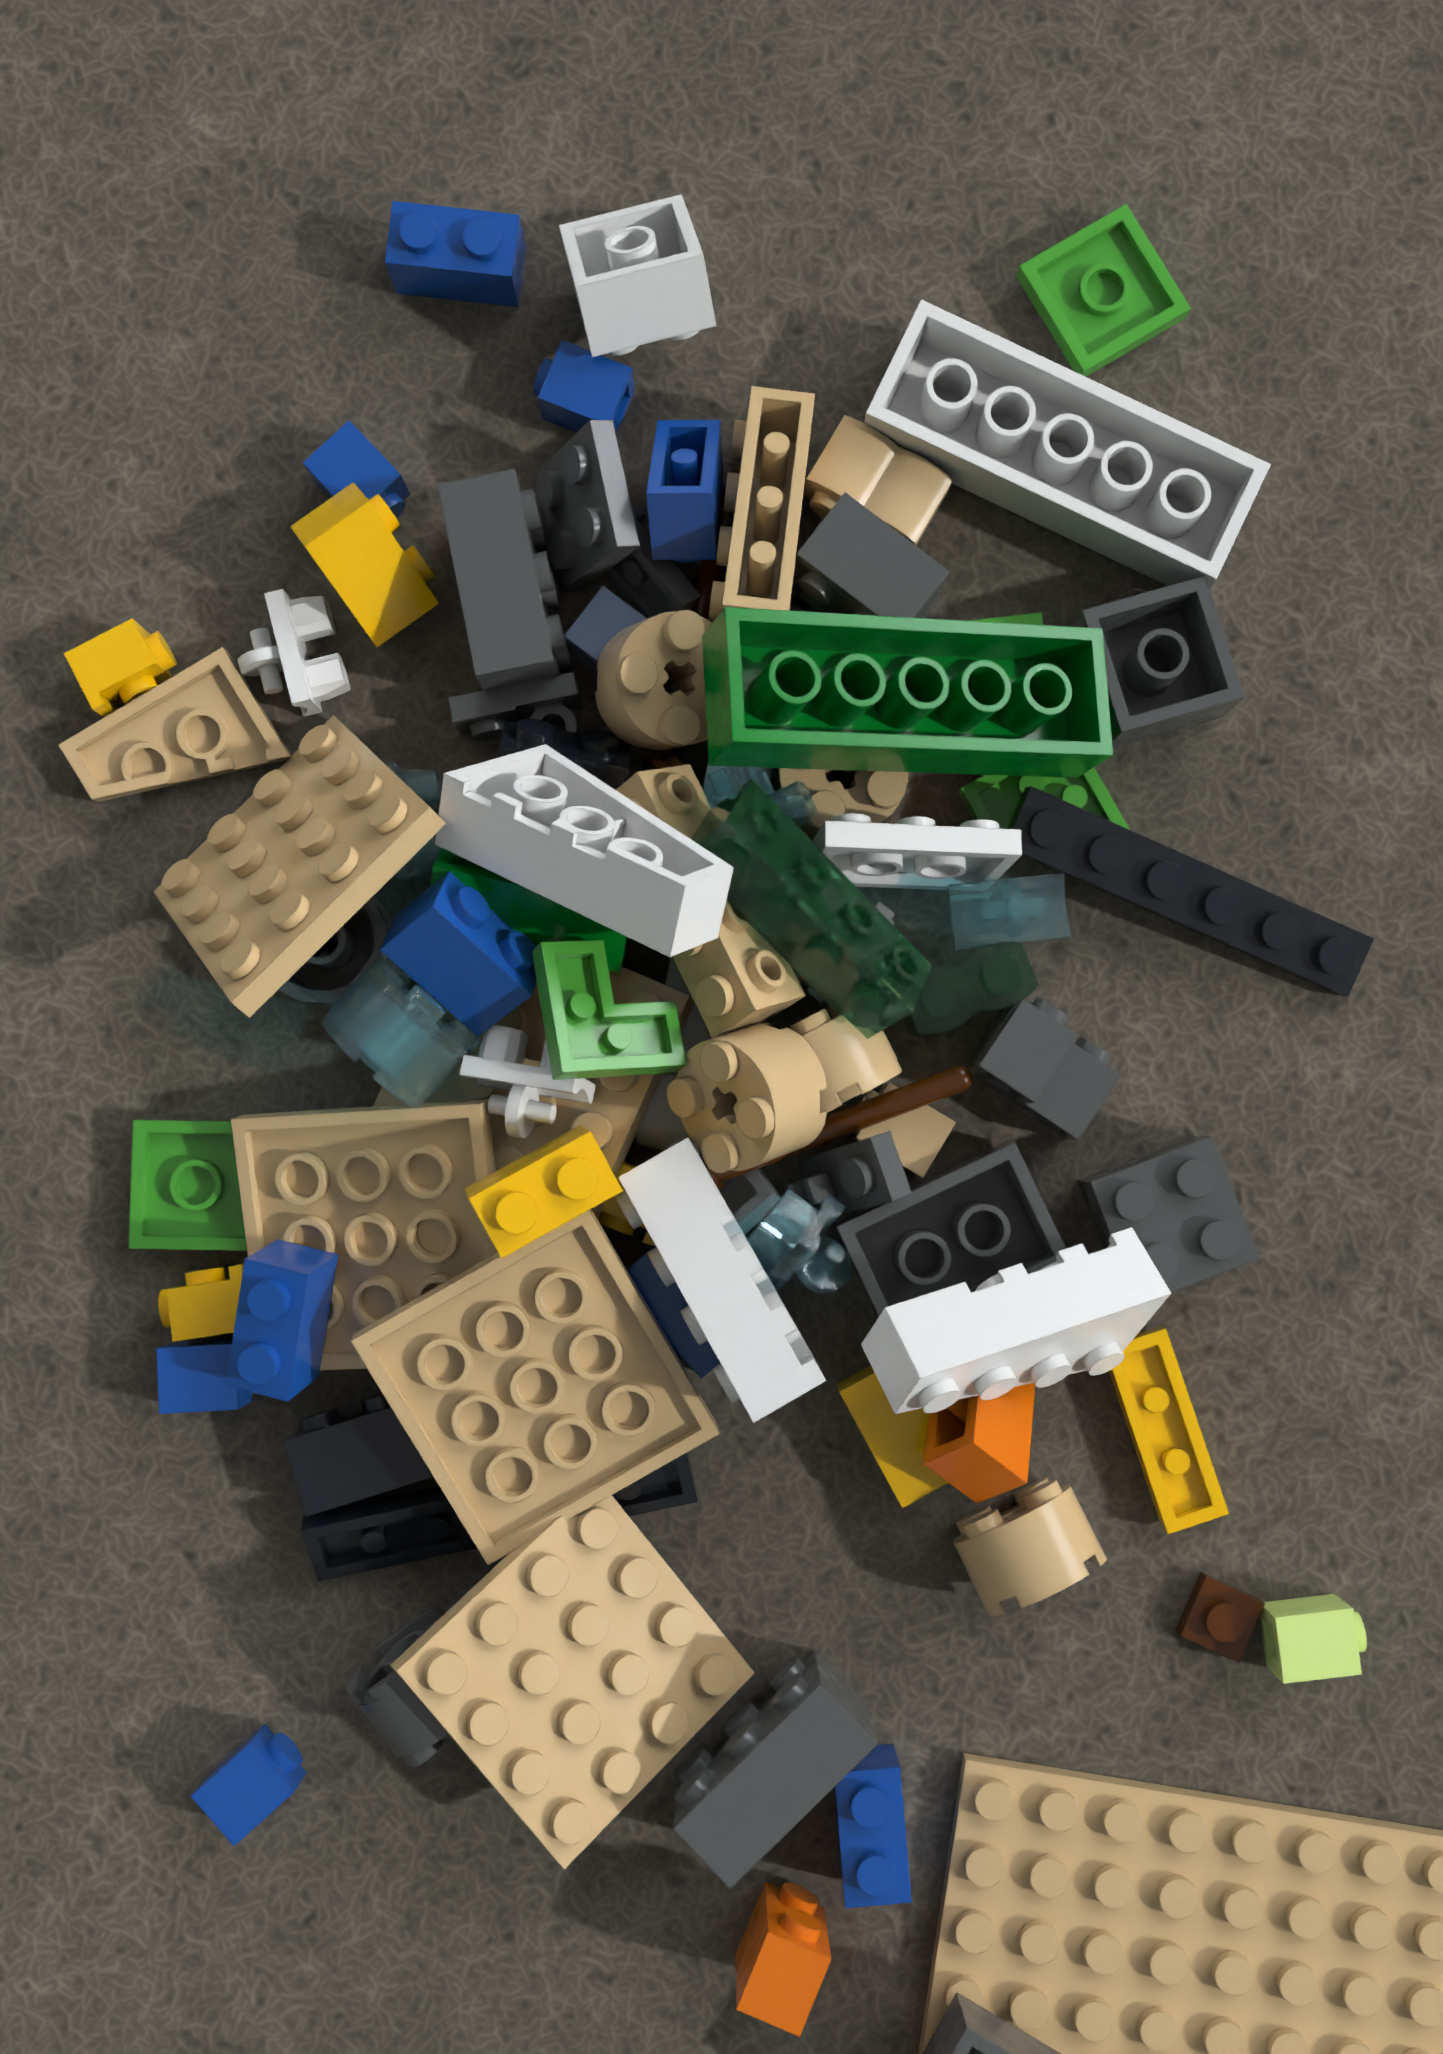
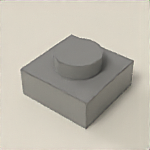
M760 1168L725 1181V1188L719 1190L744 1235L784 1201Z

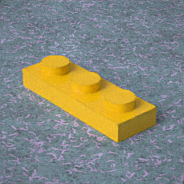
M1162 1326L1140 1332L1123 1351L1125 1356L1123 1361L1110 1370L1109 1374L1162 1530L1169 1535L1228 1515L1229 1512L1167 1330Z

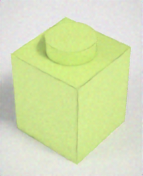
M1328 1594L1264 1602L1265 1605L1260 1615L1266 1667L1283 1684L1362 1675L1359 1652H1365L1367 1648L1364 1623L1360 1614L1356 1611L1354 1612L1353 1608L1338 1596Z

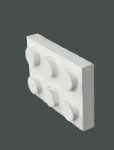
M841 814L833 817L831 821L823 823L801 858V884L986 892L1022 855L1021 830L999 829L998 822L985 819L966 821L960 827L935 826V820L928 817H906L898 820L896 824L871 823V818L863 814Z

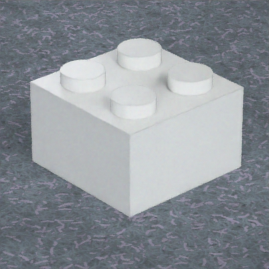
M682 194L559 225L592 357L604 354L624 355L632 352L639 345L667 338L683 340L696 335L700 330L716 326L704 255Z

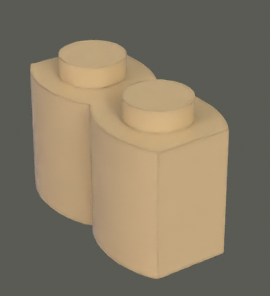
M844 415L808 475L803 494L810 499V508L824 519L844 492H846L916 546L947 495L953 479L923 457L899 448L889 438L869 425Z

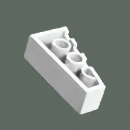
M689 1137L618 1177L624 1187L621 1193L615 1195L620 1208L633 1229L643 1224L645 1225L656 1245V1248L647 1252L666 1287L675 1282L677 1283L688 1303V1306L680 1310L697 1343L701 1345L709 1341L721 1363L714 1367L713 1370L732 1403L741 1399L754 1423L826 1381L817 1361Z
M1133 1228L1111 1234L1108 1240L1110 1242L1108 1248L1088 1254L1083 1244L1060 1250L1056 1255V1262L1030 1274L1027 1273L1022 1263L999 1270L996 1275L985 1280L972 1293L966 1282H962L885 1307L861 1346L894 1414L920 1408L925 1413H935L948 1408L960 1399L979 1395L982 1400H991L1006 1394L1017 1386L1034 1383L1036 1387L1044 1388L1061 1381L1070 1374L1088 1371L1089 1375L1095 1376L1106 1373L1118 1366L1125 1357L1123 1351L1171 1294Z

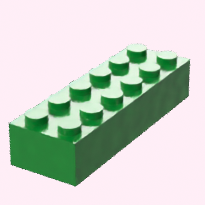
M725 607L702 635L709 766L1078 778L1113 756L1102 628Z

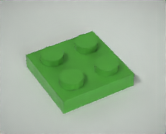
M1127 204L1019 265L1016 278L1073 371L1085 377L1185 320L1191 310V307Z
M133 1120L129 1249L247 1251L231 1122Z

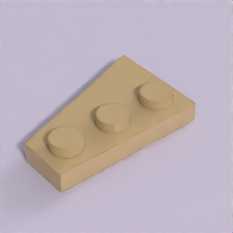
M223 647L59 744L60 749L92 800L97 802L287 761L292 756L229 652Z

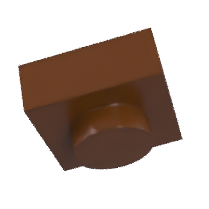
M1200 1572L1175 1631L1183 1638L1240 1663L1265 1603L1258 1597Z

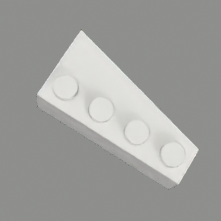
M544 744L444 773L438 816L446 824L436 833L435 845L668 957L675 956L718 938L734 867L548 745Z

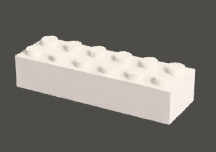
M922 299L873 397L864 420L865 424L882 433L899 448L913 452L939 467L953 479L952 484L1167 586L1202 576L1206 577L1208 587L1214 583L1271 466L1268 462Z

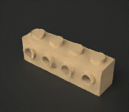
M751 386L747 421L735 419L731 459L742 461L740 473L728 472L724 511L733 512L734 521L733 527H720L716 565L727 566L725 582L713 581L709 621H714L725 607L790 610L815 400L814 393Z
M691 765L636 772L618 787L616 791L734 867L718 938L672 956L711 1037L715 1038L758 1023H765L806 995Z

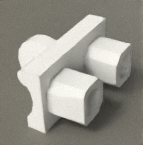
M283 589L264 593L277 646H272L268 628H258L250 631L254 650L248 651L238 658L240 672L245 676H260L264 693L274 694L283 690L279 672L284 671L291 704L301 707L304 717L321 713V701L332 699L351 690L346 668L339 653L309 660L305 645L306 641L336 634L330 605L324 596L301 597L291 600Z
M493 1025L486 1030L478 1057L463 1055L460 1075L477 1079L478 1085L482 1087L510 1091L508 1096L492 1094L488 1101L489 1114L505 1116V1127L509 1136L527 1138L536 1121L550 1124L554 1122L557 1112L556 1105L539 1102V1096L592 1104L596 1085L586 1078L552 1079L546 1039L540 1067L525 1065L523 1061L529 1035L522 1030Z

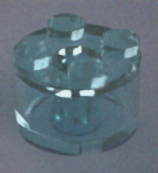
M382 953L330 1008V1012L321 1021L332 1039L354 1062L360 1058L375 1072L372 1078L405 1104L416 1108L425 1099H429L462 1064L463 1055L469 1056L483 1040L480 1036H476L454 1015L449 1019L445 1015L448 1010L420 985L413 986L410 983L412 978Z

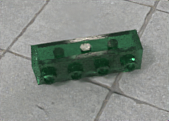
M752 778L707 812L691 840L734 867L726 901L839 1015L845 1017L869 1039L913 1012L932 965Z

